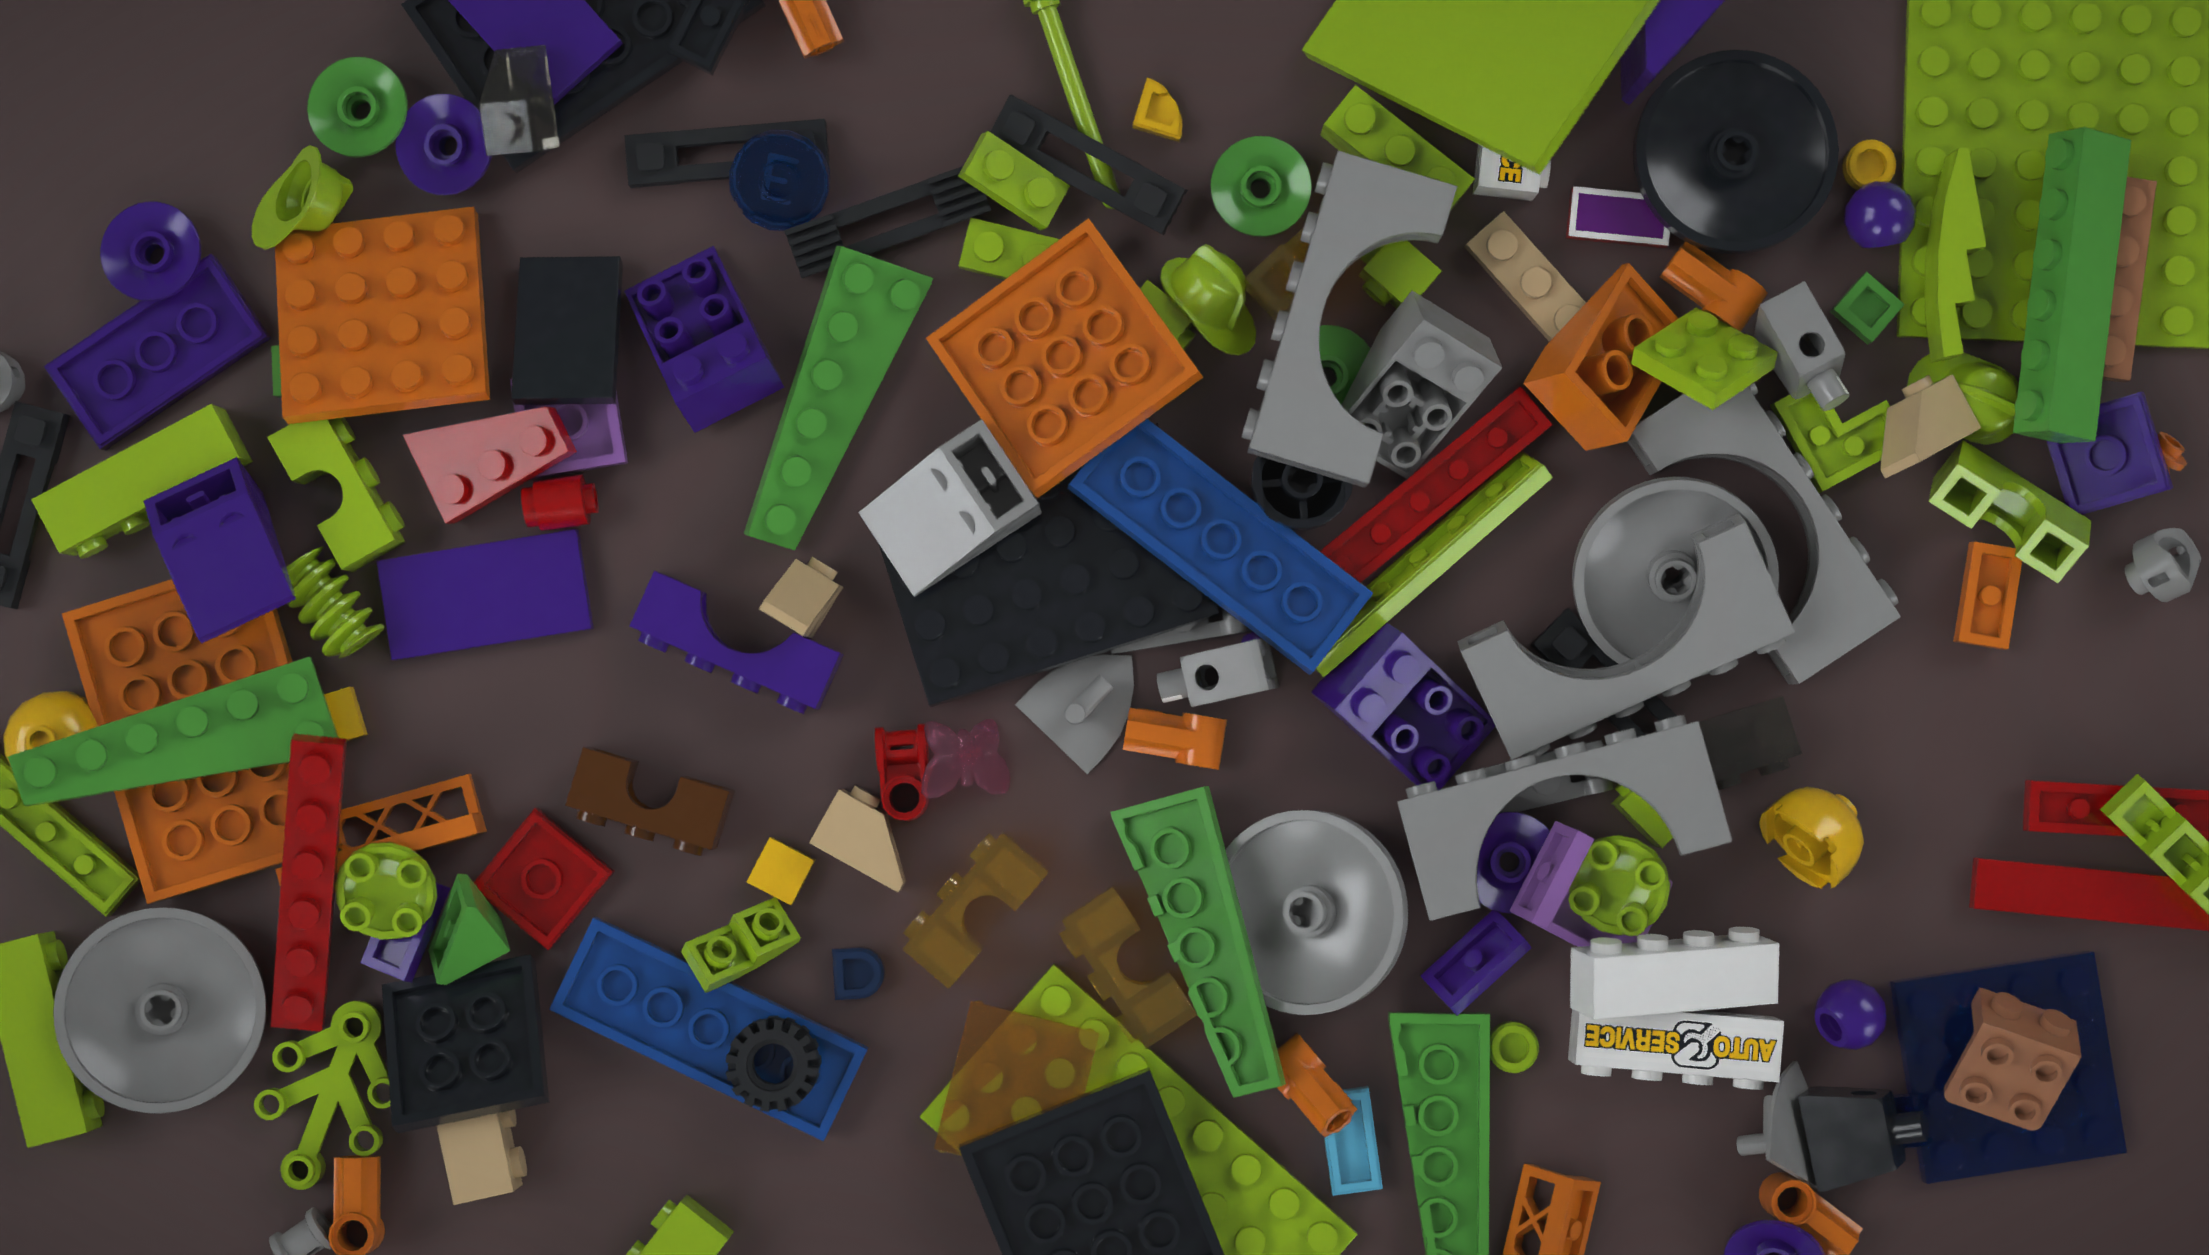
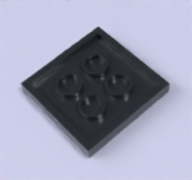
M531 954L487 963L447 985L437 984L434 974L416 977L412 983L401 980L382 984L392 1127L397 1133L550 1103L536 962Z

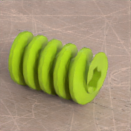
M324 546L306 553L286 567L296 597L295 600L287 604L292 608L304 606L298 614L299 621L303 624L316 622L310 631L312 639L318 641L328 638L322 647V653L327 657L341 654L339 656V659L351 655L372 641L385 627L382 623L366 627L364 622L373 610L371 607L356 611L353 609L352 606L361 596V593L354 591L343 594L340 591L349 580L347 574L334 578L330 577L329 573L337 561L335 558L319 562L317 557L324 549Z

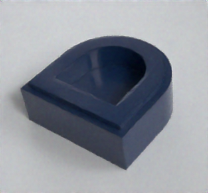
M866 947L832 949L835 1000L866 998L873 995L881 987L885 978V966L881 957L875 951Z

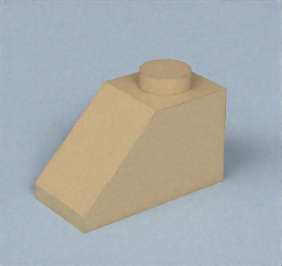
M1953 374L1936 383H1933L1928 375L1901 389L1905 399L1887 408L1880 468L1884 478L1923 461L1981 429Z
M811 557L807 565L795 559L764 599L759 609L799 634L813 638L843 589L841 585L833 581L838 572L814 557Z
M854 785L851 792L839 789L809 843L894 891L900 892L906 883L888 815L883 810L877 808L881 799Z

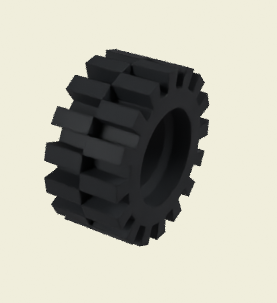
M769 1016L768 1018H760L753 1021L734 1038L730 1045V1051L726 1056L725 1063H728L726 1075L728 1081H732L734 1086L732 1088L736 1096L740 1094L745 1099L744 1103L752 1107L755 1105L760 1107V1111L769 1112L770 1110L778 1109L779 1112L787 1110L792 1105H797L812 1090L820 1075L819 1068L822 1062L821 1055L818 1053L817 1048L819 1045L816 1038L812 1039L808 1033L810 1030L807 1027L795 1023V1019L789 1017L784 1019L778 1018L779 1016ZM767 1044H779L790 1052L793 1058V1071L789 1078L780 1083H770L759 1077L755 1070L754 1059L761 1047Z

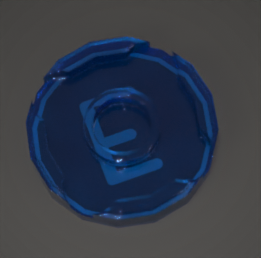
M770 129L752 136L738 150L729 171L730 193L734 202H737L738 206L743 210V214L752 223L768 230L784 231L809 222L821 212L830 191V169L823 152L809 138L791 130Z

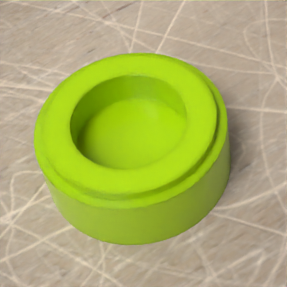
M1505 1021L1492 1029L1490 1032V1060L1494 1065L1508 1073H1519L1527 1070L1534 1064L1539 1053V1043L1535 1033L1528 1026L1517 1021Z

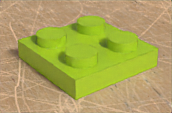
M1696 307L1634 347L1631 364L1709 409L1714 410L1773 370L1778 352L1762 344L1753 336L1744 334L1722 322L1713 314Z

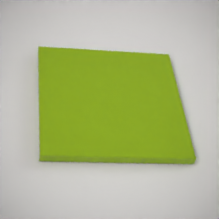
M1336 0L1302 48V51L1309 59L1540 175L1660 0Z

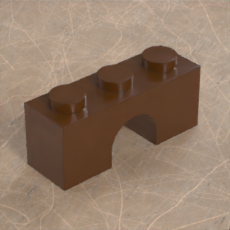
M593 747L582 748L565 806L578 810L576 819L604 827L607 819L626 824L625 834L648 841H654L655 834L675 839L673 848L698 856H702L704 848L709 850L718 848L735 790L689 776H681L675 795L668 804L661 808L649 807L640 801L634 790V776L639 761Z

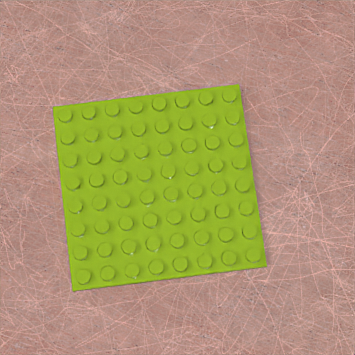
M1907 0L1901 188L1911 196L1916 209L1915 227L1905 242L1899 244L1898 299L1905 305L1897 313V337L1928 338L1925 317V257L1932 205L1945 157L1958 148L1969 146L1986 247L1974 254L1967 255L1975 300L1956 308L1961 340L2024 342L2027 303L2030 296L2034 263L2033 253L2036 246L2040 213L2039 204L2042 197L2046 163L2045 154L2048 147L2049 134L2087 127L2130 139L2131 148L2127 177L2157 181L2135 346L2209 349V0Z

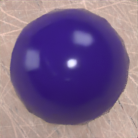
M1874 181L1863 185L1853 194L1845 207L1844 223L1849 237L1860 247L1875 248L1889 246L1907 240L1915 227L1916 209L1911 196L1900 186L1889 182Z
M1844 979L1830 984L1818 997L1814 1019L1820 1034L1830 1044L1839 1048L1858 1050L1872 1045L1884 1031L1887 1021L1886 1006L1884 1000L1874 987L1859 980Z

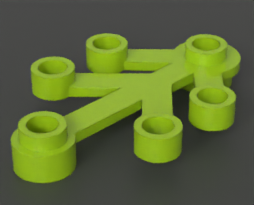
M351 1001L343 1004L333 1014L329 1028L300 1041L289 1040L283 1042L273 1051L272 1060L275 1067L282 1072H293L305 1064L306 1058L337 1046L328 1068L281 1089H266L260 1092L254 1101V1110L260 1118L274 1120L282 1116L288 1107L319 1094L299 1147L288 1153L281 1163L280 1172L282 1179L293 1189H308L323 1178L326 1163L320 1150L338 1103L352 1131L349 1136V1146L356 1155L369 1156L378 1151L382 1146L383 1134L377 1126L372 1124L350 1074L356 1056H358L371 1082L367 1090L369 1102L374 1107L380 1109L391 1106L390 1100L387 1102L382 1101L376 1093L377 1086L380 1083L389 1085L388 1069L376 1044L382 1033V1018L377 1009L367 1002ZM352 1017L360 1019L363 1023V1032L360 1036H354L348 1031L347 1024ZM286 1047H291L297 1052L298 1059L294 1065H288L282 1059V1052ZM267 1095H273L278 1099L279 1109L276 1113H271L265 1109L264 1099ZM361 1131H367L372 1134L374 1145L371 1149H365L360 1146L358 1136ZM295 1161H302L307 1165L308 1175L306 1178L301 1179L294 1175L292 1167Z

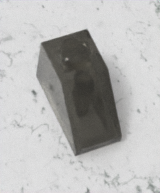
M546 45L495 50L479 104L486 156L534 152L559 147Z

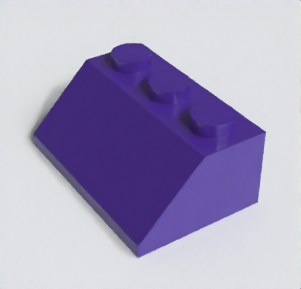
M1725 0L1659 1L1620 58L1621 97L1628 106L1698 33Z

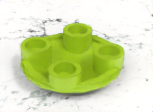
M1621 835L1598 838L1593 841L1569 888V905L1574 913L1581 916L1584 921L1599 931L1616 935H1639L1645 928L1657 921L1667 906L1670 892L1667 868L1656 851L1638 839Z
M393 842L370 843L354 851L340 866L334 885L336 902L341 911L340 919L343 925L349 930L359 931L362 934L381 940L399 939L416 935L424 923L431 917L438 897L436 878L426 860L411 848Z

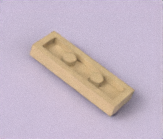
M1504 211L1464 246L1549 342L1586 303Z

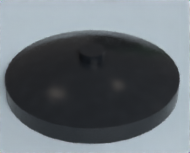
M1724 50L1709 53L1695 58L1675 70L1661 83L1646 103L1640 115L1633 141V164L1640 192L1654 216L1664 227L1683 241L1698 248L1722 254H1746L1762 251L1787 240L1800 231L1813 219L1826 201L1836 177L1839 156L1838 135L1834 119L1825 99L1813 83L1790 64L1774 56L1750 50Z

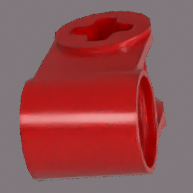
M926 723L918 724L916 729L885 731L883 726L875 727V753L877 769L880 775L883 808L888 815L897 820L908 822L916 820L925 813L930 799L928 782L929 746ZM913 745L912 749L891 750V747ZM912 784L918 790L919 803L910 812L902 813L897 811L892 803L893 792L900 785Z

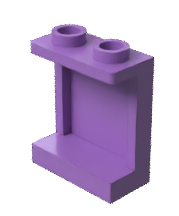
M1555 821L1509 912L1577 947L1590 946V940L1594 938H1615L1621 940L1622 943L1637 942L1638 935H1616L1599 931L1573 912L1569 905V888L1594 838ZM1669 880V881H1670V889H1671L1673 882H1672L1671 880ZM1652 924L1639 935L1648 934Z

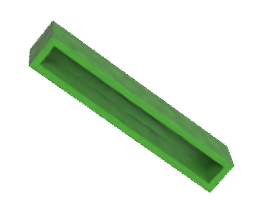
M2087 127L2049 134L2048 147L2045 154L2046 163L2042 197L2039 204L2040 213L2036 246L2033 253L2034 263L2030 296L2027 303L2024 345L2021 353L2018 395L2015 403L2013 433L2059 444L2096 441L2131 148L2130 139Z

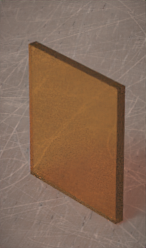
M971 1000L934 1149L941 1153L948 1152L962 1156L959 1144L1084 1094L1099 1032H1095L1092 1028L1083 1029L984 1004L980 1000Z

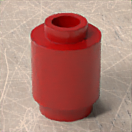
M582 474L537 480L533 482V486L521 489L523 516L528 528L539 526L541 531L588 525L591 521V514L598 513L599 511L595 484H586Z

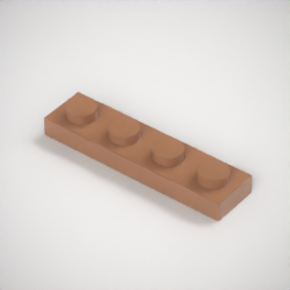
M2127 177L2103 380L2122 383L2131 380L2157 181Z

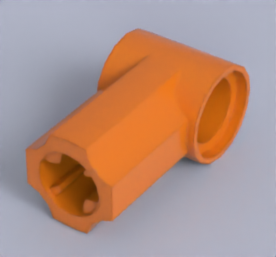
M778 0L804 59L820 55L844 42L826 0Z
M1688 242L1682 244L1659 276L1702 307V311L1713 314L1717 319L1739 331L1743 330L1759 308V305L1762 304L1768 295L1767 291L1747 274L1736 269L1728 270L1698 247Z
M1129 708L1123 750L1174 758L1175 763L1219 770L1227 720L1190 713H1182V716L1143 708Z
M1296 1032L1277 1049L1286 1081L1285 1085L1277 1088L1288 1100L1292 1099L1325 1138L1330 1134L1338 1133L1348 1125L1357 1108L1337 1082H1334L1324 1070L1327 1066Z
M381 1156L334 1157L333 1224L328 1234L329 1244L337 1255H366L380 1246L385 1234L384 1222L381 1219ZM351 1220L359 1221L367 1229L368 1237L363 1247L353 1245L347 1238L346 1230Z
M1776 1172L1763 1180L1759 1188V1200L1767 1213L1779 1221L1793 1224L1808 1232L1821 1245L1825 1255H1849L1859 1242V1236L1863 1229L1860 1225L1812 1190L1808 1184L1787 1172ZM1795 1187L1797 1191L1795 1204L1789 1209L1780 1210L1778 1207L1780 1193L1786 1188Z

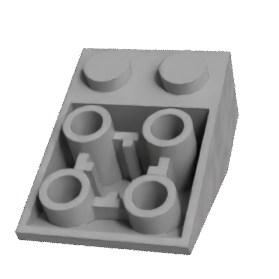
M1411 291L1380 329L1341 406L1361 424L1384 434L1376 461L1408 479L1502 369V365L1489 337L1414 291Z
M981 419L938 447L858 513L915 597L1040 515L1041 509L1039 503Z

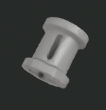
M312 1207L306 1212L305 1219L283 1234L276 1232L270 1236V1247L274 1255H314L323 1248L330 1250L332 1248L329 1244L328 1234L331 1223L320 1210Z

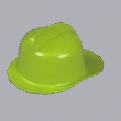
M309 145L303 148L292 165L263 196L252 223V239L255 246L264 250L275 247L293 230L323 231L330 226L353 192V184L335 169L322 163L321 154L317 147Z
M1207 244L1199 247L1189 258L1177 257L1168 260L1160 272V281L1164 291L1185 313L1200 334L1213 347L1226 354L1239 356L1248 353L1255 344L1256 328L1253 317L1245 306L1246 278L1238 264L1227 255L1216 251Z
M1965 352L1951 360L1931 363L1930 354H1928L1916 363L1909 374L1907 386L1928 375L1932 382L1936 383L1953 374L1981 426V429L1963 439L1988 445L2002 442L2013 434L2015 403L2019 383L2012 374L2002 367Z

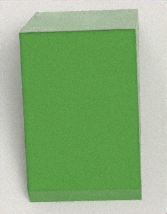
M457 873L428 950L437 984L447 985L510 951L501 917L467 874Z

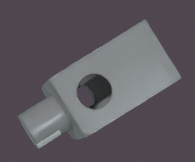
M1803 281L1760 304L1754 338L1778 352L1773 370L1790 395L1796 400L1812 393L1823 411L1831 410L1843 403L1850 396L1839 378L1846 354L1806 282Z
M1263 639L1251 640L1180 657L1182 668L1157 673V684L1163 703L1189 698L1191 707L1280 687L1270 644ZM1214 667L1218 672L1219 680L1216 685L1209 686L1205 680V671L1208 668Z

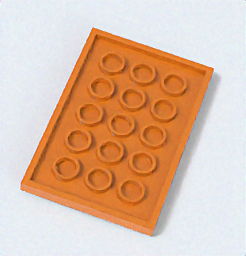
M172 579L62 613L87 702L98 726L293 662L277 608L201 643L197 638ZM289 763L149 785L124 791H114L147 904H154L282 864ZM340 822L339 845L347 842Z

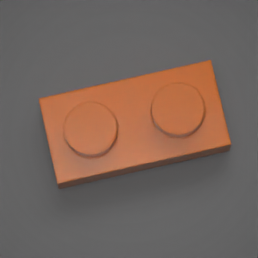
M1975 541L1969 542L1953 642L2001 650L2009 649L2022 561L2015 557L2016 548Z

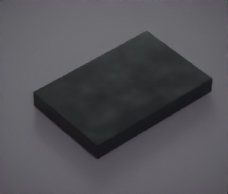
M620 256L520 257L511 399L515 405L616 404L623 262Z

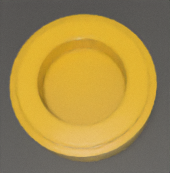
M1873 139L1861 141L1853 146L1843 159L1842 171L1844 178L1856 190L1874 181L1890 182L1896 171L1895 155L1891 148L1881 141Z

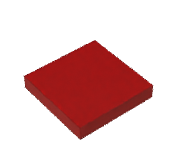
M534 808L474 881V884L493 906L544 948L551 950L615 871L539 808Z

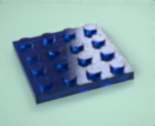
M2082 951L1890 981L1910 1111L1923 1110L1929 1127L1928 1141L1916 1143L1921 1179L1924 1183L1930 1184L2127 1153L2095 952ZM1979 987L1995 993H2009L2021 1002L2044 1010H2058L2070 1019L2076 1020L2082 1057L2043 1125L2037 1130H2027L1949 1103L1944 1097V1086L1974 1033L1971 1002Z

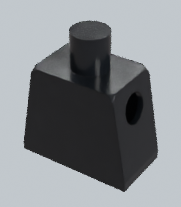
M1815 1086L1808 1088L1798 1096L1818 1192H1825L1894 1171L1906 1161L1904 1144L1925 1142L1929 1139V1127L1924 1111L1897 1113L1894 1095L1888 1089Z

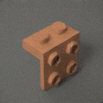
M1979 987L1971 1002L1974 1033L1944 1086V1097L1949 1103L2027 1130H2037L2043 1125L2082 1057L2076 1020L2070 1019L2058 1010H2044L2021 1002L2009 993H1995Z

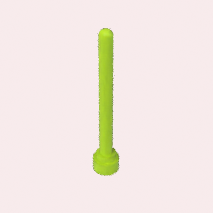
M1023 0L1024 6L1030 7L1032 14H1038L1077 130L1103 144L1057 7L1061 5L1060 0ZM1085 152L1094 180L1120 194L1111 166ZM1103 203V205H1104L1106 208H1108V209H1114V208H1112L1111 206H1109V205Z

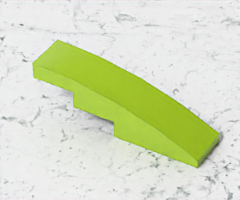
M1969 146L1958 148L1945 157L1932 205L1925 257V317L1931 363L1951 360L1964 354L1956 308L1975 300L1967 255L1974 254L1986 247Z
M2136 774L2100 810L2209 915V842L2149 783Z

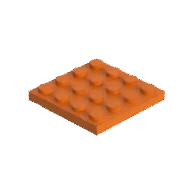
M474 206L332 223L328 228L318 232L293 230L275 246L282 417L287 424L490 400L479 218Z
M1089 218L926 337V340L1037 499L1203 378L1200 371Z

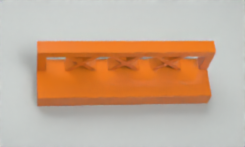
M466 774L342 809L340 820L342 826L346 819L358 817L374 826L365 844L351 847L348 844L338 846L342 850L338 851L336 874H338L340 866L354 851L370 843L393 842L418 852L487 832L472 775ZM462 787L468 815L449 820L433 811L443 792ZM433 795L427 806L415 801ZM406 803L422 812L419 821L412 831L399 833L385 825L396 805ZM384 809L378 820L367 815V813ZM429 817L440 822L424 827ZM380 831L390 835V837L376 840ZM282 867L275 869L280 886Z
M1524 1163L1502 1255H1525L1522 1249L1524 1235L1534 1228L1541 1241L1538 1255H1584L1601 1182L1583 1176L1564 1175L1534 1164ZM1537 1179L1555 1184L1551 1203L1541 1212L1533 1198Z

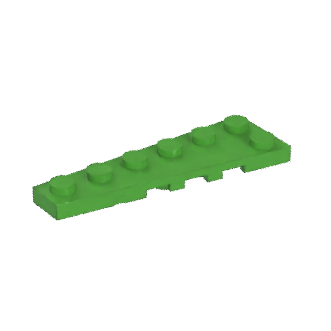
M836 246L744 531L745 535L791 550L796 549L932 284V277L843 246Z
M309 656L8 756V760L24 806H34L100 795L107 792L124 791L149 785L196 779L197 777L232 773L275 764H285L290 761L291 739L294 733L339 738L313 660Z
M1209 786L1112 811L1111 816L1134 871H1138L1149 896L1147 898L1154 917H1158L1169 942L1167 947L1174 963H1178L1189 988L1187 993L1197 1016L1204 1023L1205 1034L1233 1098L1285 1085L1283 1069Z
M1388 1012L1389 1029L1425 1255H1489L1490 1014L1488 1012H1461L1456 1016L1453 1012Z

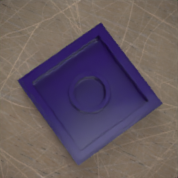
M2144 391L2100 404L2096 441L2061 444L2047 441L2065 503L2081 515L2173 488Z

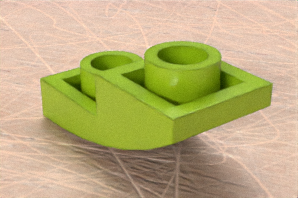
M774 897L733 914L728 925L685 942L681 953L704 992L708 993L769 962L797 944L801 937L778 899Z

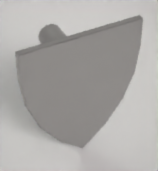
M1102 654L1063 665L1052 670L1032 686L1015 704L1086 774L1105 757L1121 735L1128 718L1134 689L1132 655Z
M1792 1061L1781 1073L1780 1080L1773 1090V1095L1764 1097L1763 1133L1738 1136L1736 1145L1741 1156L1766 1153L1767 1161L1817 1189L1798 1096L1805 1092L1808 1086L1798 1061Z

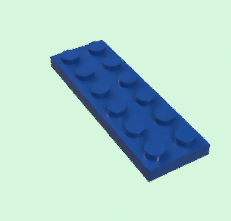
M1148 419L1085 463L1068 485L1067 489L1308 675L1314 672L1373 594L1372 591L1290 528H1286L1268 518L1255 501Z
M598 917L592 919L549 1010L742 1103L745 1102V1099L740 1094L738 1096L735 1095L732 1090L734 1087L732 1081H728L726 1075L728 1070V1063H725L726 1056L730 1051L732 1041L741 1030L760 1018L779 1016L778 1018L786 1019L789 1017L795 1019V1023L807 1027L810 1030L808 1033L812 1039L816 1038L819 1045L817 1049L819 1055H821L822 1062L819 1068L820 1075L812 1090L797 1105H792L787 1110L779 1112L778 1109L761 1112L821 1141L826 1139L869 1047L732 981L705 993L686 959ZM767 1044L756 1053L754 1059L755 1070L759 1077L767 1082L780 1083L785 1081L793 1071L792 1055L782 1045ZM755 1105L752 1106L753 1108L760 1111V1107H757Z

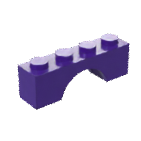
M657 571L653 572L629 625L641 631L638 641L665 653L669 644L688 652L684 660L685 662L709 673L713 672L715 665L734 673L730 682L758 694L761 686L780 693L776 701L777 703L801 714L805 713L808 706L820 709L844 654L797 633H792L780 645L765 652L742 653L725 644L713 630L707 613V593Z

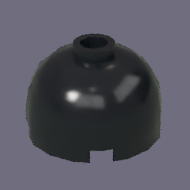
M1257 456L1252 466L1250 485L1255 502L1268 518L1291 530L1308 531L1325 526L1341 513L1352 493L1351 483Z

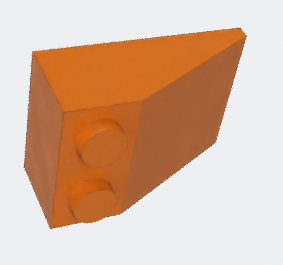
M1630 263L1623 264L1544 347L1523 384L1585 451L1627 442L1662 382L1631 364L1634 347L1679 318Z

